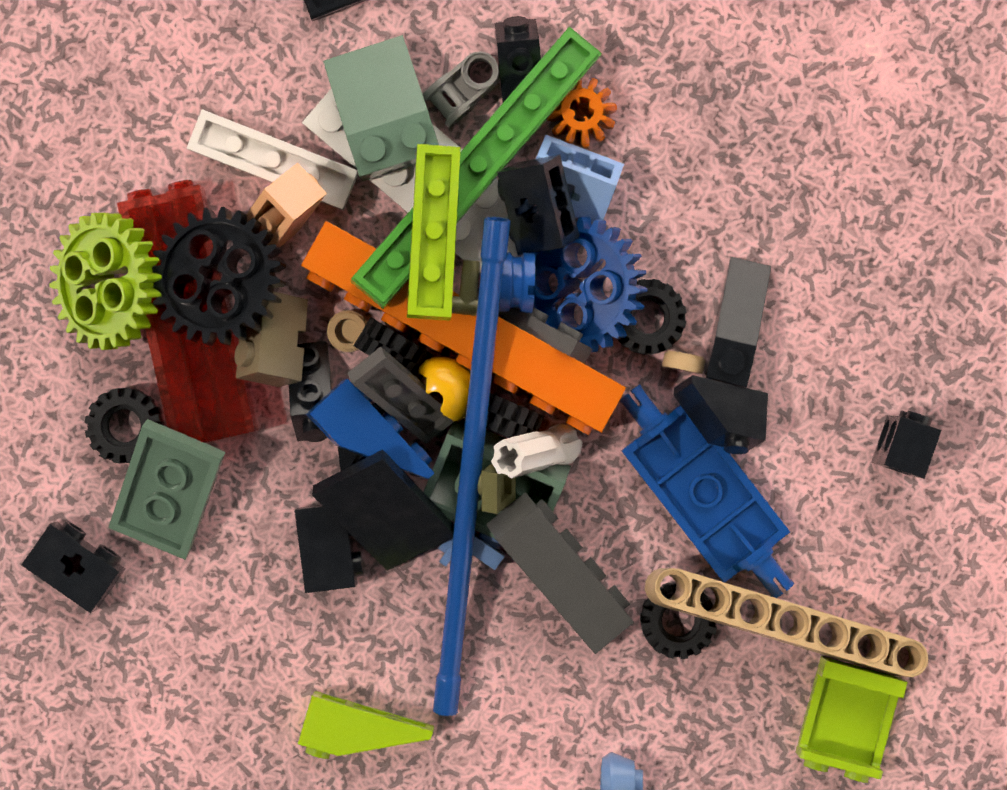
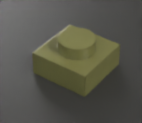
M493 464L482 470L478 480V493L482 496L483 512L498 514L516 500V477L510 478L506 474H498Z

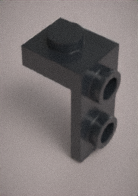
M513 16L505 19L503 22L494 23L502 104L541 60L536 19Z
M326 341L297 344V347L304 348L302 381L288 385L290 416L297 442H321L327 439L325 434L306 415L332 390L329 349Z

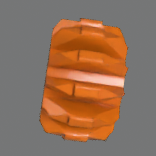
M591 78L588 89L582 88L581 79L574 87V90L557 107L558 110H555L547 119V121L551 122L561 120L552 129V134L556 137L567 130L569 133L566 136L565 142L573 144L575 135L581 136L582 148L589 147L590 133L598 142L604 141L605 135L599 126L613 129L615 121L605 115L617 111L615 103L602 104L610 96V89L605 88L596 94L594 91L598 80ZM579 103H586L589 105L588 113L593 116L589 120L584 116L583 122L574 119L575 111L570 108L573 105L578 108Z

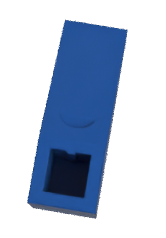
M343 379L306 413L335 446L365 457H369L383 449L407 473L429 479L434 474L428 466L432 459L416 442L409 446L399 435L404 430L399 422L386 411L381 415L371 405L370 402L372 400L348 379Z

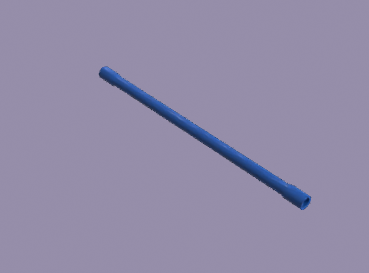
M501 217L484 218L481 246V277L440 667L436 676L433 712L442 716L456 715L459 705L460 667L479 499L478 480L482 472L503 267L507 258L511 220Z

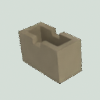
M273 291V294L277 295L282 302H269L267 308L273 314L272 319L262 315L257 318L261 325V331H256L249 326L246 327L247 340L239 339V344L235 350L236 378L282 387L302 381L304 348L297 347L298 333L306 331L308 299Z

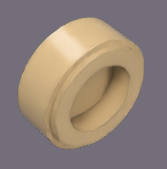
M350 310L341 311L330 319L327 326V337L332 346L340 351H357L359 349L353 345L366 326L367 321L357 312Z
M667 350L664 353L662 367L703 374L706 360L701 356Z

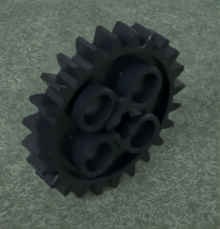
M221 207L216 217L214 211L204 208L203 220H200L190 212L188 213L189 226L186 228L177 222L173 223L177 233L174 239L167 235L161 236L163 242L168 246L166 251H153V254L162 261L160 265L153 266L152 270L153 273L162 275V279L153 282V288L161 293V297H157L152 303L160 309L167 308L160 318L167 323L175 321L172 331L180 335L187 331V339L195 343L202 336L204 344L213 346L218 336L220 343L229 346L232 340V333L238 339L245 341L247 340L246 327L249 326L256 331L262 330L257 319L260 315L270 319L273 318L272 312L267 308L269 302H282L277 295L273 294L274 288L286 286V282L277 278L275 274L286 269V265L280 261L273 260L282 252V249L275 244L268 245L274 235L268 230L260 231L262 223L255 218L247 222V215L240 210L232 217L229 209ZM212 240L213 249L211 254L201 259L200 249L202 245ZM232 242L233 245L227 249V244ZM249 254L251 264L248 270L239 274L237 264L240 258ZM215 272L222 273L220 281L212 280ZM196 280L197 290L195 294L186 299L184 289L187 283ZM233 294L235 304L232 310L223 314L221 309L222 301L226 296ZM207 304V310L202 312V307Z

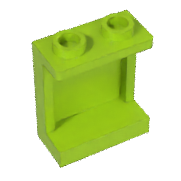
M821 656L795 751L799 758L804 759L803 765L821 772H828L829 766L845 770L844 777L862 783H868L870 777L881 780L883 771L880 769L897 701L899 697L904 698L908 682L898 676Z

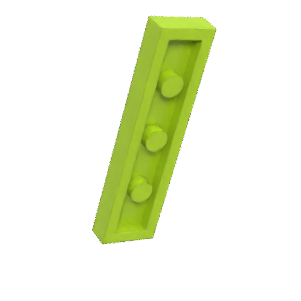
M417 144L407 318L451 320L461 147Z

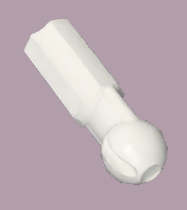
M557 424L545 431H535L501 440L494 445V457L491 462L498 474H506L510 478H515L544 470L556 464L567 465L572 463L581 454L583 443L577 437V431L574 427Z

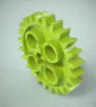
M91 213V216H80L79 223L68 225L70 235H60L59 237L64 249L53 251V254L59 260V264L50 266V270L57 274V280L51 282L49 287L57 289L59 294L52 300V304L62 305L63 308L57 318L58 320H69L66 332L77 333L76 342L88 343L89 349L112 350L118 349V347L130 346V340L142 338L140 329L151 327L146 315L157 314L158 312L151 301L152 298L161 297V293L153 288V282L162 279V275L153 273L152 267L159 262V258L148 256L153 243L152 241L141 242L144 229L133 228L134 220L122 219L119 213ZM127 273L126 275L120 278H114V274ZM91 284H96L95 288L83 289Z

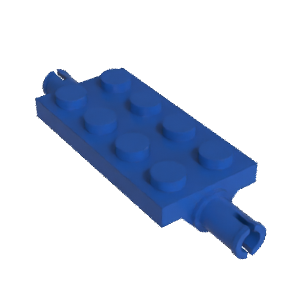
M641 384L630 390L640 403V406L635 403L629 394H625L619 402L624 405L642 430L639 432L641 435L624 447L621 452L721 581L725 583L745 569L747 572L752 570L771 597L778 598L783 594L773 581L774 578H776L783 589L789 590L794 585V582L790 580L771 554L774 552L772 547L789 534L790 531L730 453L725 452L724 447L708 444L680 405L668 414L666 412L661 413L642 389Z

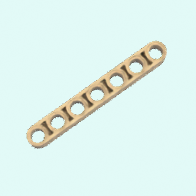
M660 568L650 573L645 581L647 597L658 606L883 673L915 677L920 675L928 664L926 648L922 643L914 639L675 568ZM668 575L676 583V591L669 599L665 598L660 590L662 580ZM706 588H710L716 597L714 606L708 611L702 607L700 602V596ZM746 600H750L755 609L754 616L749 622H745L740 614V607ZM785 612H789L794 620L793 627L787 634L780 628V618ZM825 623L832 630V638L827 645H823L819 638V631ZM866 635L870 640L871 648L869 653L863 657L859 653L858 643ZM902 647H905L909 654V661L905 667L901 668L897 661V654Z

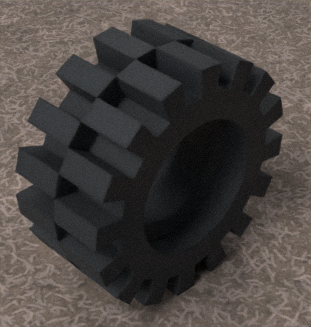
M641 279L637 281V285L646 287L647 292L636 294L635 299L639 302L653 301L657 303L664 312L663 325L658 331L648 334L640 332L634 325L627 326L622 324L627 336L618 339L622 346H625L634 353L651 355L669 349L680 339L682 331L686 326L685 314L687 312L686 306L682 303V297L673 290L671 285L662 283L657 279Z
M370 317L353 345L368 356L379 347H382L419 380L423 378L418 372L419 367L425 360L435 357L430 352Z
M116 388L98 396V400L88 408L91 411L89 416H85L84 422L87 423L88 430H85L86 438H90L91 444L89 445L93 451L97 450L100 453V457L105 460L109 459L113 463H130L139 434L129 442L117 440L110 432V419L117 411L128 409L138 416L141 424L140 431L147 419L164 426V421L161 418L163 413L160 407H157L154 403L155 400L151 396L144 394L143 391L130 388Z
M490 393L487 429L507 438L539 431L545 416Z
M668 582L662 584L660 590L665 598L669 599L674 595L676 583ZM702 592L700 602L702 607L708 611L714 605L707 595ZM649 598L645 599L642 605L640 621L643 635L659 654L662 653L672 659L674 657L688 659L690 655L694 654L696 656L700 654L701 649L705 646L708 647L712 642L710 639L713 634L715 635L717 629L715 622L694 616L695 620L692 629L685 635L674 636L666 632L662 624V617L667 608L652 603Z

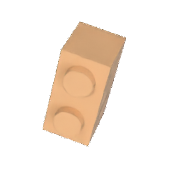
M296 163L262 191L246 214L247 222L252 218L261 222L260 231L268 230L274 235L268 245L275 244L281 247L302 228L327 193L314 176L307 173L299 163Z

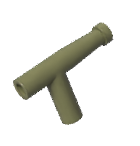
M463 260L459 297H452L453 314L477 315L478 299H476L480 261Z

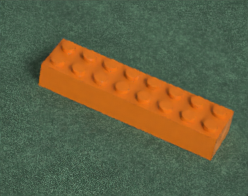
M325 221L301 264L302 267L310 271L306 279L331 293L336 285L347 292L343 298L347 302L367 313L372 306L384 312L381 318L383 322L403 333L406 332L408 326L421 333L418 339L419 342L439 353H442L445 347L459 354L455 361L471 370L476 316L452 313L450 321L407 318L409 280L384 309L381 308L351 283V278L373 254L376 248ZM453 291V296L459 297V294ZM498 316L492 373L496 374L492 382L515 394L518 387L532 394L533 396L529 403L551 415L555 408L568 414L569 417L566 423L587 435H590L592 429L602 433L626 387Z

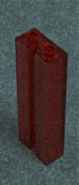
M192 180L173 182L167 185L168 191L166 193L155 196L152 195L151 189L137 190L126 194L127 201L117 203L122 219H133V228L144 229L141 242L152 241L153 246L148 252L149 257H156L153 254L154 250L166 251L168 246L163 242L161 236L167 235L174 239L177 235L173 226L174 222L186 228L189 226L188 213L190 212L200 220H203V210L209 207L205 189L200 184L193 185ZM212 240L202 245L200 249L201 259L211 254L213 249ZM159 259V262L155 266L160 265L162 260ZM215 272L212 280L220 281L222 273ZM196 280L187 283L184 289L186 299L195 294L197 290ZM229 295L222 301L221 309L223 314L232 310ZM207 304L202 307V312L207 310ZM156 307L158 310L157 314H147L146 316L151 327L145 328L167 427L204 443L259 431L248 381L236 378L235 350L239 344L238 338L232 333V340L229 346L220 343L218 336L213 346L204 344L202 336L195 343L187 339V331L182 335L172 331L175 321L167 323L160 318L167 308L160 309Z

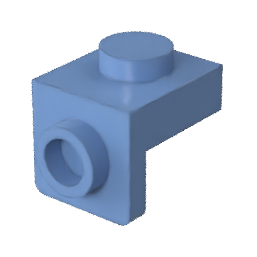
M475 532L473 556L496 570L504 558L505 552L499 549L501 545L496 539L480 532L479 534ZM453 539L440 544L438 547L444 553L439 561L444 566H447L451 560Z

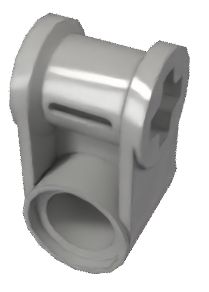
M482 51L474 52L468 55L450 72L435 81L423 93L424 100L431 101L446 118L445 125L451 128L471 112L477 103L497 86L500 79L499 66L495 58L489 53ZM478 62L488 63L492 67V76L485 83H476L470 79V69ZM444 93H446L449 96V98L455 103V107H452L451 104L445 99V97L443 96Z

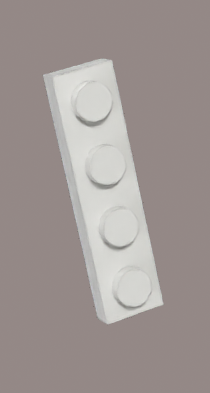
M203 109L200 112L187 145V149L269 182H274L296 163H299L307 173L316 178L319 185L327 193L321 202L343 211L358 175L356 169Z

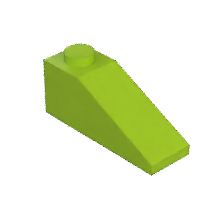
M314 691L298 745L305 746V753L311 756L329 759L330 754L342 756L431 740L434 725Z

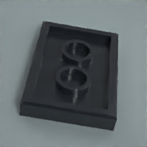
M383 449L313 485L312 496L387 571L453 539L454 524Z

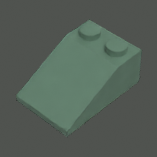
M403 35L323 61L347 141L362 182L415 165L417 144L439 145Z

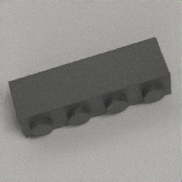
M525 492L486 525L518 566L593 653L597 654L634 623L624 610L630 603L615 585L609 590L604 586L601 581L606 577V574L592 557H589L584 562L577 554L583 547L566 528L560 533L555 528L553 523L558 520V517L544 500L541 499L535 504Z

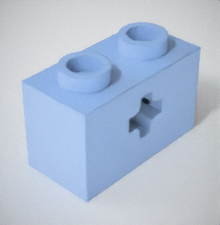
M545 135L536 159L560 155L575 217H590L591 222L603 220L624 164Z

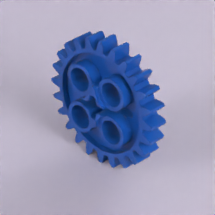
M579 217L576 222L580 235L579 238L564 248L534 252L535 286L533 291V308L549 315L546 324L558 329L562 322L582 333L583 336L580 342L593 349L592 352H598L599 345L602 348L613 346L612 336L616 339L627 336L622 324L627 326L637 324L636 319L630 312L632 310L644 309V305L635 298L636 294L647 292L646 287L637 285V279L647 273L646 270H635L633 265L642 257L641 254L627 253L633 241L631 239L617 241L620 235V228L610 227L606 230L605 220H595L592 223L590 217ZM581 245L587 251V259L584 265L580 264L577 256ZM604 259L606 261L605 267L600 271H596L601 266ZM552 273L555 274L558 280L555 292H552L549 287V278ZM588 277V278H586L585 280H583L582 282L579 280V278ZM607 277L613 285V291L609 298L603 292V282ZM579 288L582 291L581 293H573ZM561 299H565L558 307V310H556V303H558ZM577 305L583 311V320L580 325L574 319V310Z

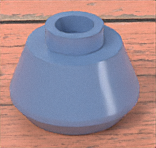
M610 752L602 757L600 790H643V769H635V761Z

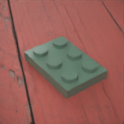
M147 419L141 428L108 528L186 560L192 549L226 452Z

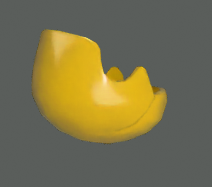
M433 357L425 360L419 367L418 372L427 378L426 393L439 392L443 396V403L440 408L442 414L453 421L460 422L465 417L467 410L470 371L465 366L457 363L455 359L448 357Z

